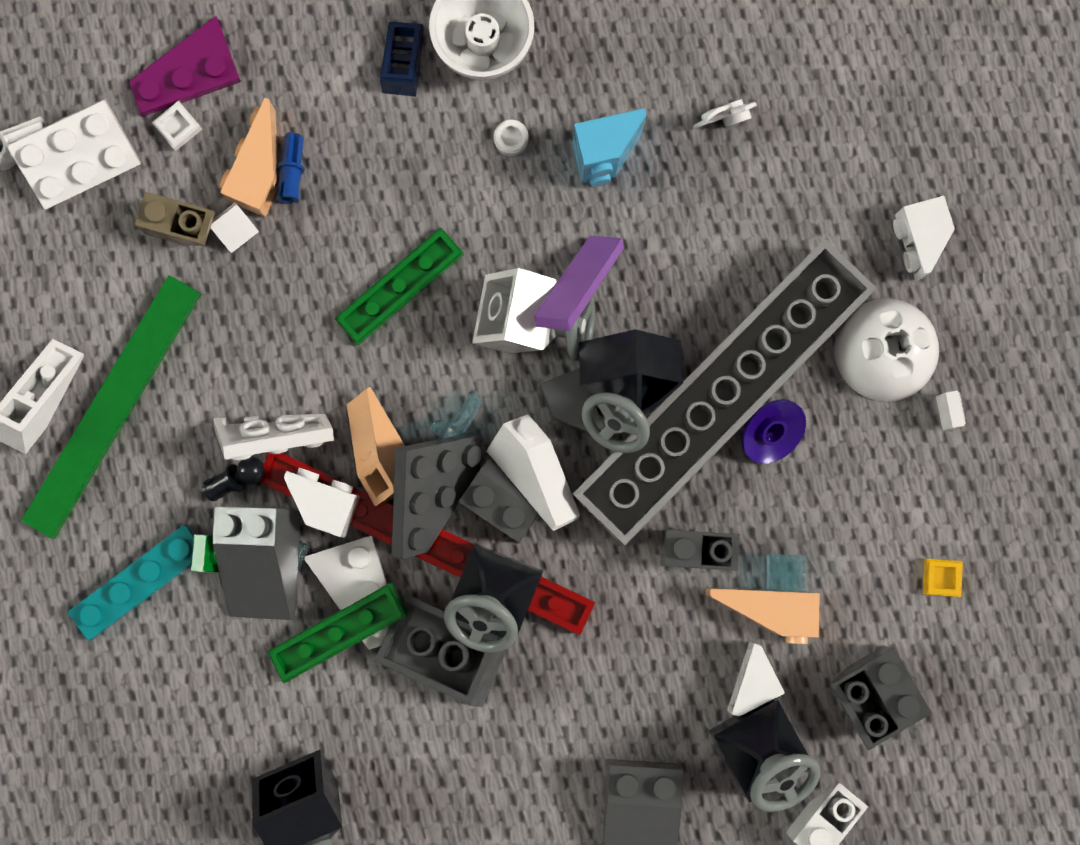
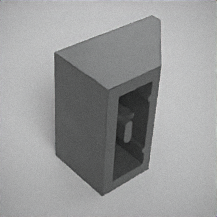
M882 646L847 667L829 684L867 750H871L932 714L900 657L892 647Z

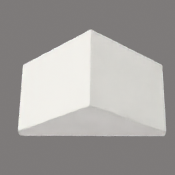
M752 642L748 644L727 709L729 713L738 717L785 694L762 646Z

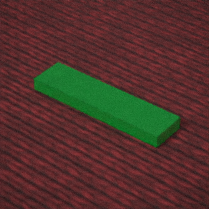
M440 227L334 319L359 346L463 257L464 253Z
M392 582L268 650L267 653L284 684L403 619L409 613Z

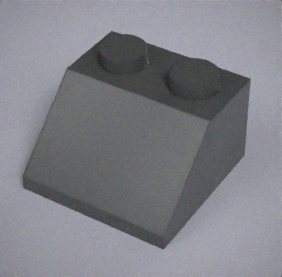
M491 457L483 465L458 501L518 543H520L538 516V512Z

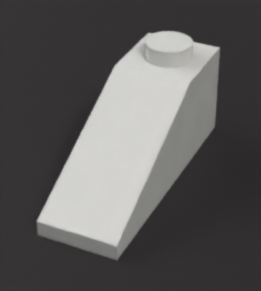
M54 339L49 342L0 402V442L24 454L30 450L52 419L84 357L83 353Z
M528 414L504 423L486 452L553 531L577 520L580 513L551 440Z

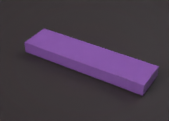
M588 237L534 315L536 327L571 330L623 251L622 238Z

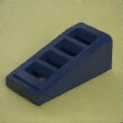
M389 22L380 74L382 93L416 97L424 32L423 24ZM395 36L414 37L413 42L395 41ZM394 49L412 52L411 54L394 53ZM392 64H408L409 68L392 67Z

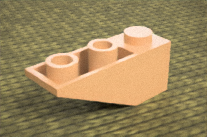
M264 98L261 106H257L251 114L249 122L251 128L246 138H241L235 150L236 160L231 170L227 169L222 176L220 182L222 190L220 193L228 202L236 203L244 209L266 217L277 193L279 171L276 168L278 164L276 112L270 100Z
M369 387L347 404L357 476L376 507L394 498L395 448L404 447L405 445L373 390Z

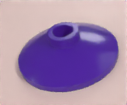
M785 399L769 402L759 408L744 427L741 439L744 453L752 461L761 464L776 462L791 453L801 441L806 428V417L802 408L795 402Z

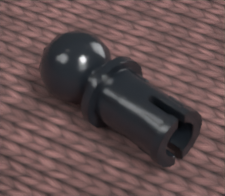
M253 456L241 460L238 465L231 464L225 468L223 473L203 482V493L208 500L213 502L231 492H241L246 489L247 485L257 484L263 479L265 474L264 464L260 459Z

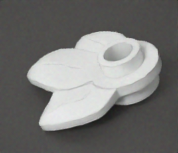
M740 99L714 108L702 114V121L694 124L693 129L722 119L725 127L751 119L749 110L757 107L756 102L744 104L743 100Z

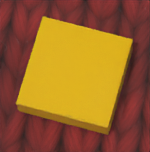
M924 559L923 594L961 597L963 561Z

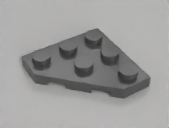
M470 432L395 448L393 557L403 560L430 550L459 504L458 501L480 471L482 435Z

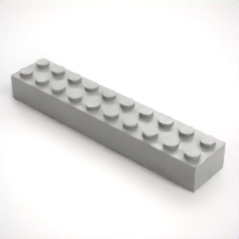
M824 239L683 381V384L647 418L650 427V437L647 444L639 451L632 453L614 451L572 494L573 498L620 545L625 546L877 287L833 245ZM631 434L624 442L634 441L638 436Z

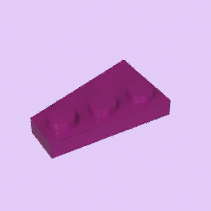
M217 16L213 17L129 81L139 112L143 117L170 108L177 101L184 103L241 82Z

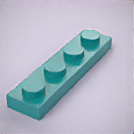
M184 524L70 609L67 613L88 641L96 638L192 566L194 533L188 525Z

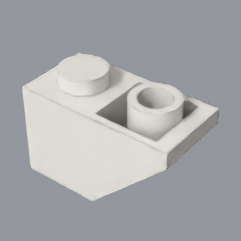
M945 196L904 206L895 214L896 219L893 221L894 232L899 240L903 239L906 249L903 255L904 264L909 273L913 272L915 280L922 279L932 272L955 229Z
M302 468L298 469L297 474L286 471L284 479L305 525L346 538L360 496L352 494L354 487L336 480L332 481L331 486L317 482L319 474Z
M837 781L808 803L786 831V834L797 845H839L868 806Z

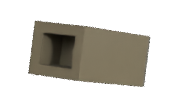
M145 191L135 226L149 236L181 245L205 246L215 212Z

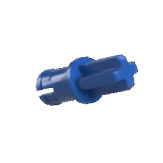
M288 132L285 134L282 159L276 166L279 171L276 200L286 204L299 202L301 174L305 171L304 166L301 165L304 138L298 133Z

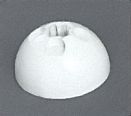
M436 0L430 14L429 32L437 55L452 71L470 79L489 80L509 73L525 58L534 36V16L527 0Z
M875 299L861 304L838 328L834 342V356L841 376L853 390L872 400L891 402L910 397L927 384L938 363L939 342L932 323L918 308L897 299ZM898 341L901 344V351L899 350Z

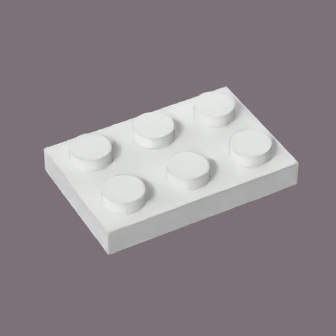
M105 98L7 145L8 150L45 210L141 164Z

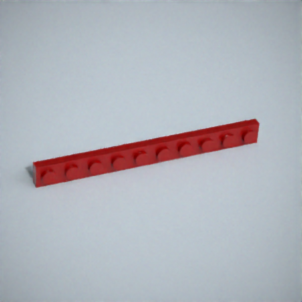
M268 453L263 463L265 474L260 483L292 497V494L284 479L286 471L297 474L298 469L302 468L319 474L317 482L331 486L333 480L342 482L284 453ZM354 487L352 494L360 496L350 526L392 545L393 505L385 502L375 507L368 493ZM442 529L430 550L415 557L460 578L474 544ZM541 576L528 611L581 635L596 602Z

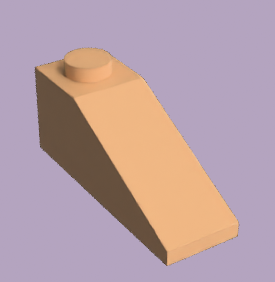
M706 588V596L780 636H786V643L808 644V637L819 638L820 593Z

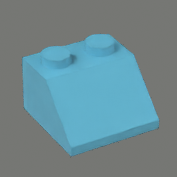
M645 108L574 124L572 146L582 184L590 183L592 187L603 186L610 183L612 177H616L641 137L646 119Z

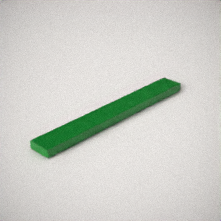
M168 275L21 519L22 522L50 538L55 539L202 295L200 292Z

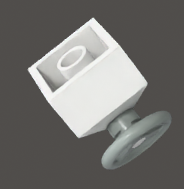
M520 268L487 274L484 279L472 344L506 353L544 350L555 337L566 338L567 351L570 358L574 361H579V342L591 340L595 323L593 296L570 331L536 327L534 315L556 285V279Z

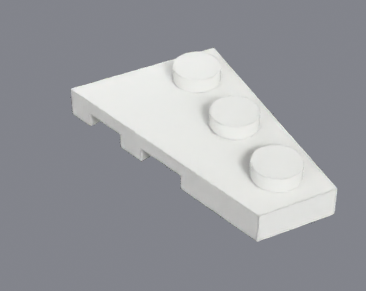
M325 414L282 415L276 419V422L259 420L258 416L245 417L244 423L227 424L226 417L213 418L215 433L224 459L245 460L254 454L265 452L280 454L286 452L288 448L300 446L313 448L321 446L324 442L334 441L333 428Z
M367 536L303 557L340 610L388 584L373 536ZM390 626L363 640L368 650L382 645Z

